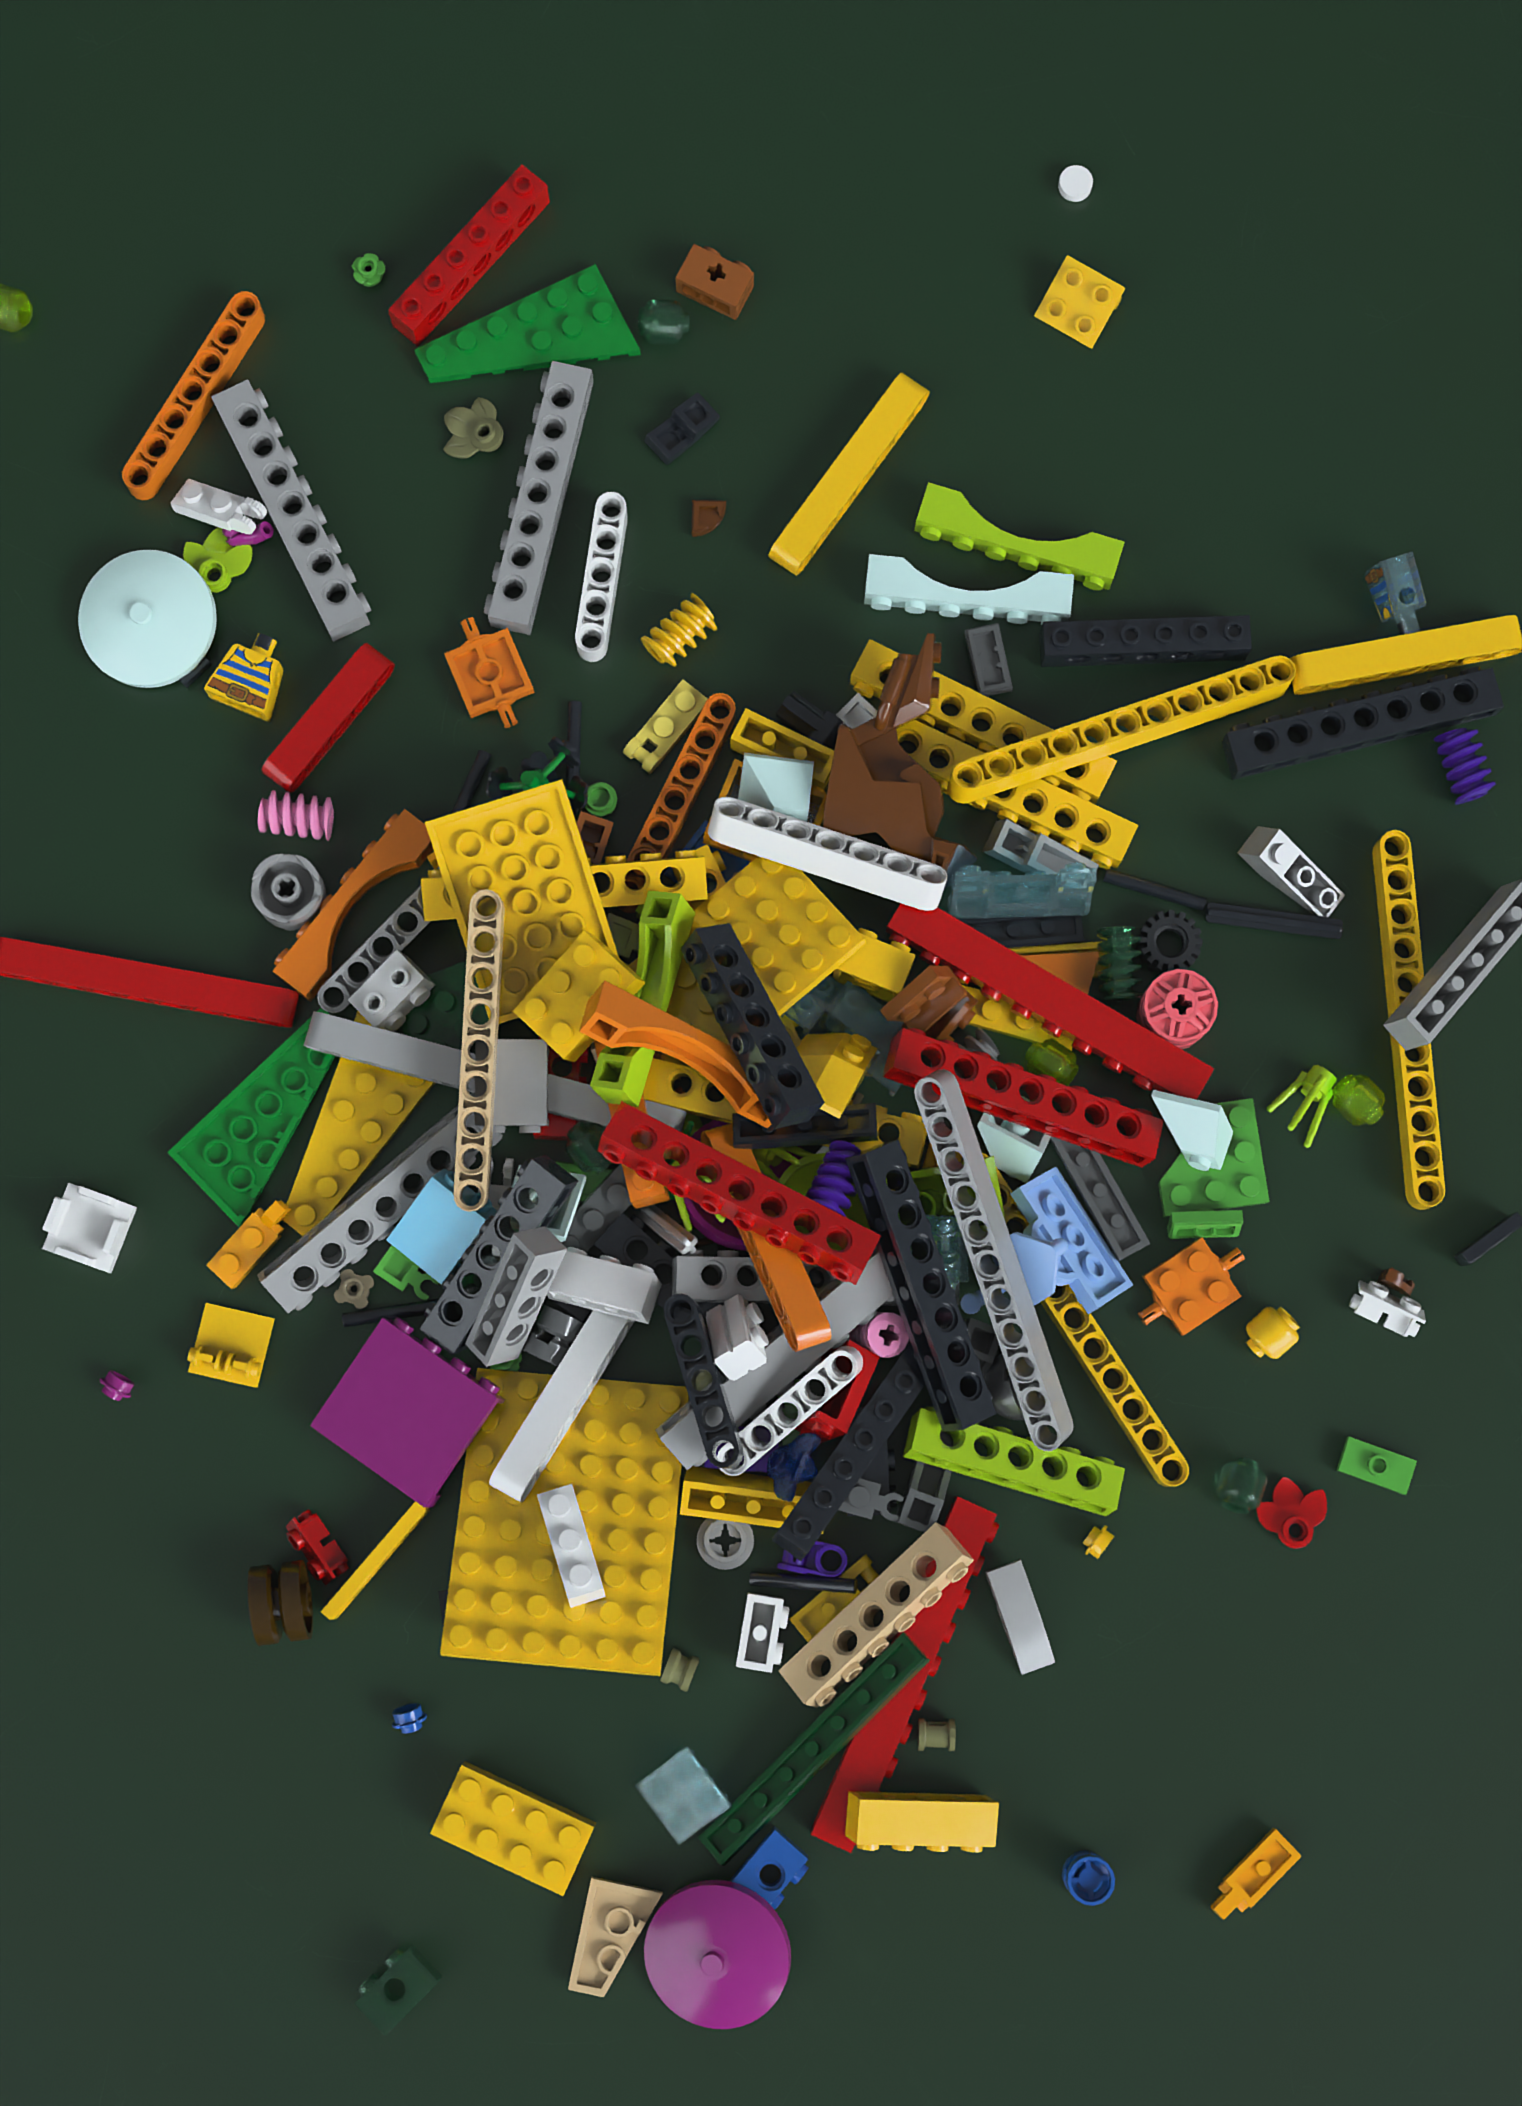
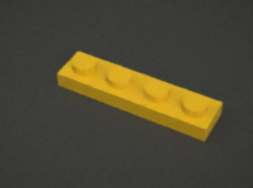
M962 985L966 991L978 1000V1003L972 1009L976 1015L968 1025L1068 1053L1072 1051V1040L1062 1034L1059 1038H1056L1042 1030L1041 1026L1043 1023L1031 1016L1029 1020H1025L1014 1014L1010 1010L1012 1005L1002 999L994 1002L982 995L979 989Z

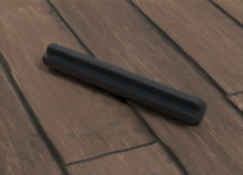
M1209 902L1205 910V921L1208 923L1329 939H1340L1343 932V921L1337 918Z

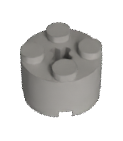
M283 853L272 855L258 865L252 877L251 897L253 903L267 921L276 927L288 931L300 929L307 921L312 923L320 913L319 909L322 901L327 897L325 884L321 876L306 858L299 855ZM286 887L294 891L291 896L285 895L283 890Z

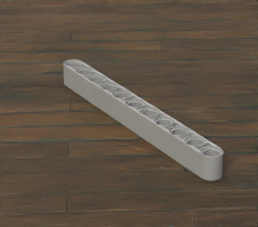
M313 1011L303 1046L459 1089L461 1050ZM470 1053L471 1057L475 1060V1054ZM548 1074V1113L561 1115L565 1118L602 1128L607 1127L611 1120L608 1103L589 1084ZM475 1078L471 1079L468 1084V1091L475 1093ZM645 1100L649 1116L682 1132L687 1114L686 1111Z
M938 1069L917 1082L914 1089L915 1099L1030 1437L1034 1445L1039 1449L1053 1451L1072 1433L1074 1427L1073 1420L958 1081L950 1071ZM932 1082L940 1088L941 1096L937 1095L932 1089ZM944 1117L950 1120L952 1130L946 1127ZM955 1151L962 1155L964 1164L957 1160ZM967 1186L974 1190L976 1198L969 1195ZM978 1220L986 1225L988 1232L980 1228ZM990 1254L997 1258L999 1266L991 1261ZM1001 1288L1009 1293L1011 1300L1003 1296ZM1013 1323L1020 1326L1022 1334L1015 1330ZM1024 1357H1027L1032 1361V1363L1034 1364V1368L1030 1367L1026 1363ZM1036 1391L1043 1394L1045 1401L1038 1398ZM1047 1425L1052 1426L1057 1432V1435L1051 1433Z

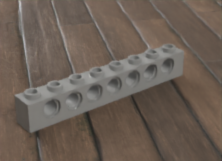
M552 361L550 371H544L540 391L544 392L542 403H536L532 422L536 424L534 435L528 434L525 443L524 454L528 455L526 467L520 466L516 481V486L520 487L518 498H512L509 507L508 518L512 519L510 530H504L501 538L500 550H504L502 562H496L493 570L492 582H496L493 595H487L484 614L488 615L491 627L508 628L509 631L531 635L594 383L592 369ZM558 398L570 400L569 404L564 407H558L553 404ZM551 429L562 431L558 438L553 439L546 436V433ZM545 460L554 463V466L549 470H541L537 467L539 463ZM536 492H542L547 495L541 502H533L529 499ZM527 524H535L539 527L533 534H525L521 531ZM525 555L531 558L530 562L525 566H517L513 563L518 556ZM517 587L523 590L518 598L511 599L505 596L510 588Z
M247 379L211 396L333 642L370 625L366 613L372 610L363 592L356 595L351 585L356 582V578L348 563L341 565L337 554L342 551L334 534L326 535L322 525L327 523L319 505L311 506L307 496L313 493L304 475L296 476L292 467L298 465L289 446L282 448L278 438L283 436V433L275 417L267 418L263 409L269 406L261 389L253 390ZM249 417L258 418L252 426L242 425ZM261 447H272V450L267 455H257ZM278 475L287 476L282 484L274 485L271 483L273 478ZM290 505H302L299 512L295 514L286 513ZM305 534H316L313 542L308 544L300 542ZM322 562L331 563V567L327 572H315L318 564ZM338 591L346 593L345 598L341 602L334 603L330 601L333 593Z
M458 1105L257 1274L260 1283L288 1314L293 1309L298 1311L304 1308L312 1300L313 1296L311 1294L320 1286L327 1287L340 1276L339 1270L349 1262L354 1264L363 1258L368 1251L366 1247L376 1239L381 1241L389 1236L395 1228L394 1224L405 1215L433 1175L442 1169L455 1172ZM475 1113L469 1115L466 1120V1127L473 1128L474 1133L482 1131L484 1126L475 1125ZM493 1133L492 1147L502 1139V1133ZM470 1149L465 1154L464 1163L468 1168L475 1162V1155L480 1152L479 1150ZM439 1150L447 1152V1159L442 1165H431L430 1160L433 1153ZM412 1173L420 1175V1182L416 1187L412 1189L403 1187V1181L407 1175ZM385 1196L393 1198V1205L389 1210L384 1212L376 1210V1203L380 1198ZM364 1220L366 1227L362 1233L353 1235L348 1232V1228L353 1221ZM336 1243L339 1245L336 1255L330 1258L321 1256V1250L326 1244ZM307 1266L312 1269L311 1275L306 1280L298 1281L293 1278L294 1272L299 1267Z
M696 1250L693 1254L687 1252L682 1254V1256H676L672 1259V1296L682 1293L688 1295L695 1302L724 1303L726 1300L739 1294L748 1303L771 1304L751 1258L739 1257V1251H717V1257H703V1250ZM942 1255L947 1277L955 1291L956 1302L959 1305V1262H949V1256ZM802 1261L807 1275L811 1269H817L824 1276L823 1285L820 1288L813 1287L815 1292H818L834 1278L826 1269ZM709 1266L717 1271L719 1278L715 1286H709L703 1282L701 1273L704 1267ZM741 1267L750 1269L754 1275V1281L749 1287L741 1285L737 1279V1272ZM894 1300V1301H892V1302H887V1301H886V1302H884L881 1306H898V1305H897V1303H896V1300Z

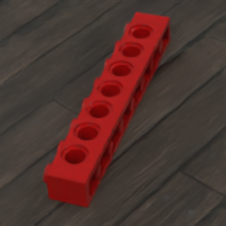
M902 1028L892 1038L882 1075L884 1078L915 1088L917 1082L938 1069H945L955 1075L965 1104L969 1108L1141 1168L1156 1158L1164 1120L1154 1117L1148 1110L1140 1108L1131 1109L1121 1105V1102L1117 1099L1110 1097L1100 1098L1091 1095L1083 1087L1066 1086L1056 1082V1079L1052 1076L1045 1074L1035 1075L1026 1072L1018 1064L995 1061L987 1053L980 1051L970 1052L961 1049L953 1041L936 1040L927 1037L925 1032L916 1028ZM921 1055H925L931 1060L932 1067L926 1066L922 1062ZM954 1066L963 1071L965 1079L956 1075ZM987 1078L992 1079L996 1083L997 1090L992 1089L988 1085ZM932 1082V1089L937 1095L941 1096L940 1088ZM1019 1089L1024 1090L1028 1094L1030 1102L1021 1097ZM1052 1101L1060 1105L1062 1113L1054 1109ZM1085 1112L1092 1116L1094 1124L1086 1120ZM1117 1123L1124 1127L1126 1136L1119 1132Z
M622 1101L601 1135L597 1151L602 1153L610 1162L623 1164L635 1170L641 1178L648 1181L654 1180L666 1186L672 1194L695 1201L711 1214L722 1215L731 1220L741 1230L753 1231L765 1237V1240L770 1245L790 1250L797 1254L803 1262L826 1269L834 1278L842 1282L857 1284L881 1237L876 1232ZM640 1142L646 1145L647 1148L639 1149L632 1143ZM665 1159L676 1160L680 1165H669ZM697 1176H706L710 1178L712 1182H702L698 1179ZM737 1192L744 1197V1199H735L730 1195V1193ZM762 1209H770L774 1211L777 1216H768L762 1211ZM795 1226H803L809 1233H801L796 1230ZM827 1243H836L842 1250H833Z

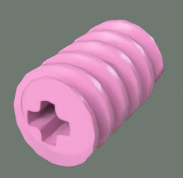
M272 790L268 799L263 797L260 802L258 811L259 832L265 833L270 826L271 832L275 835L280 834L284 828L287 836H293L296 830H298L299 836L306 838L311 831L315 840H320L325 832L326 839L329 841L334 819L331 797H327L323 806H319L317 795H313L310 803L305 804L304 795L300 793L294 803L291 801L290 792H285L282 801H279L276 790Z
M877 1312L870 1322L863 1326L857 1325L848 1333L850 1335L849 1340L882 1358H891L899 1355L909 1341L902 1317L888 1312Z

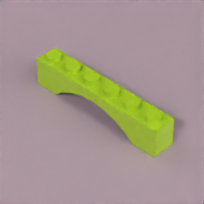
M929 482L914 530L919 532L923 538L931 541L942 539L952 542L953 546L964 551L975 549L985 552L987 557L994 560L1003 561L1008 559L1018 562V565L1026 570L1035 571L1041 569L1053 573L1073 574L1074 580L1081 581L1085 587L1098 591L1103 588L1110 589L1125 543L1124 541L1094 532L1061 541H1036L1017 537L1000 530L985 520L968 503L961 492Z
M648 891L639 921V952L636 974L646 983L634 996L667 1012L683 957L681 947L689 937L696 912L680 893ZM606 1046L599 1054L590 1087L606 1103L620 1105L622 1101L630 1106L639 1107L655 1050L644 1047L623 1046L610 1048Z

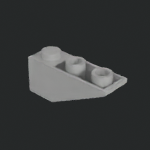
M1257 826L1237 852L1260 876L1314 916L1329 917L1345 896L1280 829Z

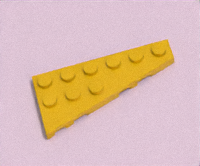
M357 1011L354 1021L372 1026L361 1015V1013ZM341 1057L286 1204L292 1210L284 1217L283 1221L304 1236L336 1209L435 1085V1082Z

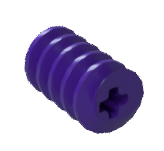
M1459 728L1440 734L1433 739L1435 742H1445L1437 749L1439 755H1449L1442 761V767L1453 768L1446 774L1448 781H1458L1450 788L1451 793L1462 794L1455 800V804H1463L1488 794V790L1496 785L1495 781H1484L1483 779L1492 772L1491 768L1479 767L1487 759V756L1475 755V751L1483 746L1482 742H1471L1470 740L1479 733L1478 729Z
M832 1141L829 1146V1152H826L823 1158L824 1163L819 1166L817 1170L818 1175L814 1177L811 1183L812 1188L808 1189L805 1196L846 1217L840 1208L849 1209L852 1203L846 1196L855 1197L857 1191L852 1185L854 1182L845 1158L859 1153L861 1150L846 1141Z

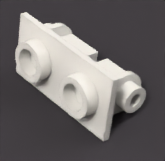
M1359 1280L1358 1287L1361 1296L1354 1294L1349 1304V1307L1354 1309V1313L1377 1323L1384 1312L1388 1314L1383 1324L1384 1327L1404 1337L1408 1335L1415 1337L1420 1328V1324L1416 1323V1321L1423 1324L1426 1322L1424 1310L1421 1309L1422 1306L1409 1297L1403 1296L1399 1299L1388 1294L1389 1290L1377 1282L1370 1281L1367 1284Z

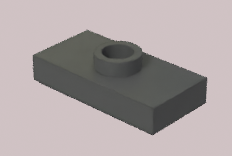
M999 624L966 629L964 635L977 692L984 696L1012 692L1013 687Z

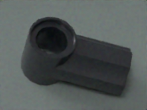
M795 691L787 696L776 713V717L801 735L832 750L836 745L839 726H847L838 716L826 710L824 712Z

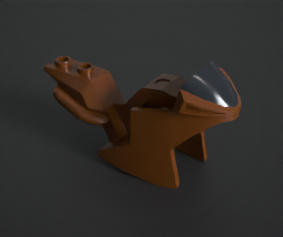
M927 633L919 655L898 654L897 658H894L879 698L881 702L876 717L854 729L845 725L839 726L824 808L823 827L848 836L878 833L892 850L942 867L947 873L945 890L961 879L978 858L963 844L935 837L944 814L943 787L928 771L903 750L897 736L898 728L927 714L931 710L932 698L939 699L940 677H934V663H941L942 642H935L936 635L934 633Z

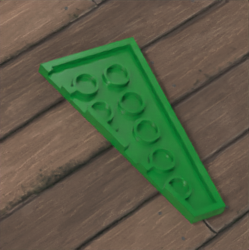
M596 264L414 349L415 355L430 383L467 379L472 375L492 373L493 375L504 374L506 370L523 368V371L551 367L552 361L576 364L580 360L598 358V361L610 359V356L625 354L629 356L641 355L640 348Z
M320 1008V1009L317 1011V1012L329 1014L327 1011L323 1010L322 1008ZM312 1016L167 1152L238 1227L249 1217L335 1058L334 1055L303 1046Z

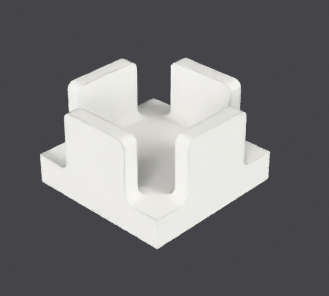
M68 1183L63 1197L54 1198L44 1223L43 1230L47 1231L48 1235L42 1249L111 1274L137 1207L82 1186Z

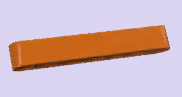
M241 291L231 298L124 466L122 478L130 493L136 499L149 500L158 493L212 408L214 402L211 396L222 392L265 323V314L257 296L253 293ZM247 308L255 309L249 316L240 315ZM229 336L237 337L233 343L223 344L225 338ZM219 364L215 371H205L208 365ZM192 392H202L201 396L196 400L187 399ZM174 420H184L180 427L169 428ZM156 448H166L161 456H151ZM141 475L148 476L145 483L141 485L134 484L137 477Z
M716 693L706 701L626 861H637L640 859V854L661 852V859L668 857L735 723V702L729 695ZM722 706L727 708L730 713L727 717L718 719L712 716L711 711L716 707ZM707 736L712 738L715 743L709 749H702L697 746L696 741L701 737ZM692 766L697 768L700 773L694 779H685L681 775V771L686 767ZM677 796L683 799L685 803L680 809L672 810L666 806V801L671 797ZM656 827H665L669 831V835L664 840H655L650 834ZM631 870L625 876L627 887L638 889L644 884L645 876L640 870ZM639 905L617 907L623 912L635 913Z
M733 1122L701 1133V1142L761 1173L751 1149L734 1148ZM737 1192L730 1193V1195L735 1199H744V1197ZM762 1209V1211L768 1216H777L776 1213L770 1209ZM738 1228L792 1350L797 1352L831 1340L830 1324L798 1255L786 1248H777L770 1245L765 1240V1237L753 1231H744Z

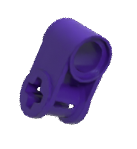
M816 1541L802 1561L796 1559V1562H794V1556L784 1550L782 1562L777 1564V1568L835 1577L845 1570L847 1555L840 1546ZM835 1550L840 1554L842 1563L837 1570L828 1571L822 1566L821 1557L825 1551Z

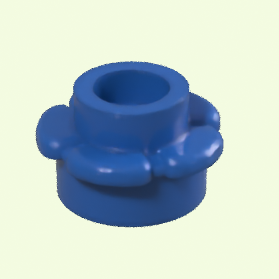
M409 1703L400 1706L392 1712L395 1721L392 1723V1727L395 1729L400 1728L404 1734L415 1732L423 1727L422 1722L426 1720L427 1714L422 1711L420 1703Z

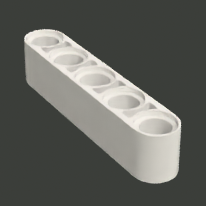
M616 492L602 494L597 499L575 633L577 651L581 658L589 662L601 660L606 655L627 526L626 502ZM609 507H616L620 510V513L615 517H608L603 514L605 509ZM604 539H610L615 542V545L609 550L598 547V544ZM604 571L611 575L605 582H597L593 579V576L598 572ZM594 604H600L605 607V611L600 615H592L588 612V609ZM594 636L600 640L599 645L594 648H587L582 644L588 637Z
M842 1346L824 1359L738 1433L743 1447V1465L726 1470L720 1468V1470L730 1476H737L746 1471L859 1374L863 1367V1357L860 1352L854 1347ZM838 1356H846L851 1360L853 1365L851 1373H843L837 1368L836 1359ZM811 1379L820 1380L824 1384V1396H816L810 1391L809 1382ZM784 1402H790L798 1409L797 1419H789L784 1415L782 1411ZM762 1425L769 1429L771 1433L770 1442H763L757 1438L756 1426ZM730 1442L726 1443L718 1452L717 1458L720 1462L730 1460L729 1450L734 1448Z

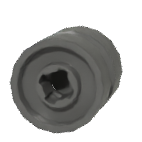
M543 1304L535 1320L538 1329L529 1333L522 1350L558 1367L569 1350V1344L574 1342L584 1323Z

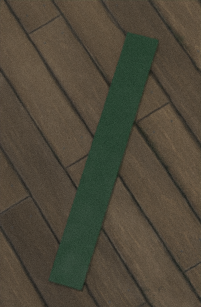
M903 1632L698 1837L720 1865L725 1866L930 1661L906 1633Z

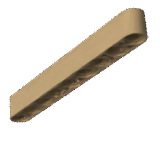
M488 889L476 892L469 904L453 1193L456 1205L468 1212L482 1209L488 1202L490 1191L505 907L500 896ZM485 898H492L497 903L496 911L490 916H481L478 912L479 903ZM486 933L493 935L495 944L492 950L484 953L479 952L476 948L478 937ZM483 969L490 970L493 975L490 986L483 989L477 988L474 984L475 974ZM479 1005H486L491 1011L489 1021L482 1025L475 1024L472 1019L473 1010ZM477 1041H484L489 1047V1053L482 1061H475L470 1055L471 1046ZM475 1077H482L487 1083L486 1092L480 1097H473L468 1091V1084ZM472 1113H480L485 1120L484 1128L479 1133H471L466 1127V1120ZM470 1149L479 1150L483 1156L481 1166L474 1170L469 1169L464 1163V1156ZM468 1185H475L481 1192L480 1201L474 1206L467 1205L462 1198L463 1190Z

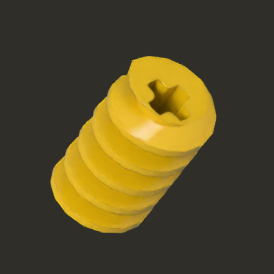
M691 593L690 596L692 602L688 600L681 602L682 611L673 609L670 612L672 620L663 618L660 621L662 630L657 627L650 629L652 639L647 636L641 637V641L647 651L661 664L666 662L675 667L677 664L673 655L677 653L685 658L687 656L683 647L685 644L695 649L697 647L693 638L695 635L705 640L707 638L703 629L705 626L713 631L717 630L713 614L694 593Z

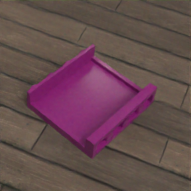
M396 1317L394 1321L382 1318L310 1426L421 1506L434 1508L442 1496L438 1491L496 1404H503L506 1399L497 1394L500 1388L490 1380L482 1377L479 1381L469 1374L471 1367L456 1357H453L450 1361L441 1355L440 1352L443 1348L427 1337H424L421 1341L411 1334L414 1327L399 1317Z

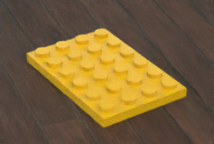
M563 779L425 822L466 950L469 904L472 896L480 890L488 889L497 893L504 902L505 917L499 1024L519 1018L513 1010L584 930L595 935L619 957ZM492 898L481 900L478 905L479 914L485 917L494 914L497 908L496 901ZM486 933L478 937L476 948L479 952L484 953L492 950L495 944L493 935ZM483 969L475 974L478 987L483 989L490 986L493 980L490 970ZM484 1005L490 1019L491 1011L488 1006Z
M760 856L756 857L694 910L696 913L689 933L690 937L697 928L730 923L779 1017L866 944L865 938L802 870ZM683 955L666 1013L730 1045ZM638 958L628 965L635 973ZM695 1070L703 1080L707 1079L701 1073Z

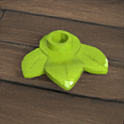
M219 527L209 534L203 546L194 542H186L183 555L184 561L190 564L203 577L212 593L223 591L229 586L233 577L243 574L248 569L253 555L251 545L236 547L229 545L226 542L227 538L222 533V528ZM213 572L221 573L217 581L209 580Z

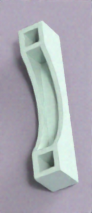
M869 554L864 604H869L873 609L890 610L891 607L905 608L906 612L914 614L924 613L925 610L939 611V614L945 617H957L959 614L973 615V618L983 621L992 620L993 617L1007 618L1008 622L1014 624L1027 623V620L1041 622V625L1043 622H1065L1069 620L1071 615L1074 575L1040 571L1027 580L1010 587L990 591H968L949 587L930 579L916 570L903 557Z

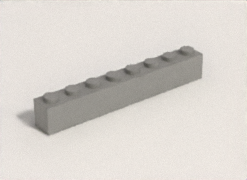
M875 1247L856 1285L833 1278L816 1292L830 1324L831 1340L795 1352L790 1347L779 1324L766 1335L769 1344L764 1347L767 1357L765 1364L754 1370L749 1369L746 1375L735 1381L729 1380L723 1372L720 1374L738 1432V1427L748 1418L753 1420L763 1413L767 1408L766 1403L776 1394L777 1396H782L791 1389L795 1383L793 1380L803 1371L808 1373L819 1365L822 1361L821 1356L830 1348L837 1349L842 1346L850 1336L848 1333L857 1325L863 1326L870 1322L877 1314L876 1309L884 1302L895 1300L877 1247ZM712 1382L701 1391H706L707 1389H709L712 1385ZM688 1401L656 1429L660 1440L686 1470L690 1469L693 1465L698 1467L708 1460L691 1402ZM712 1407L707 1411L705 1419L710 1427L717 1426L722 1422L723 1412L720 1407Z

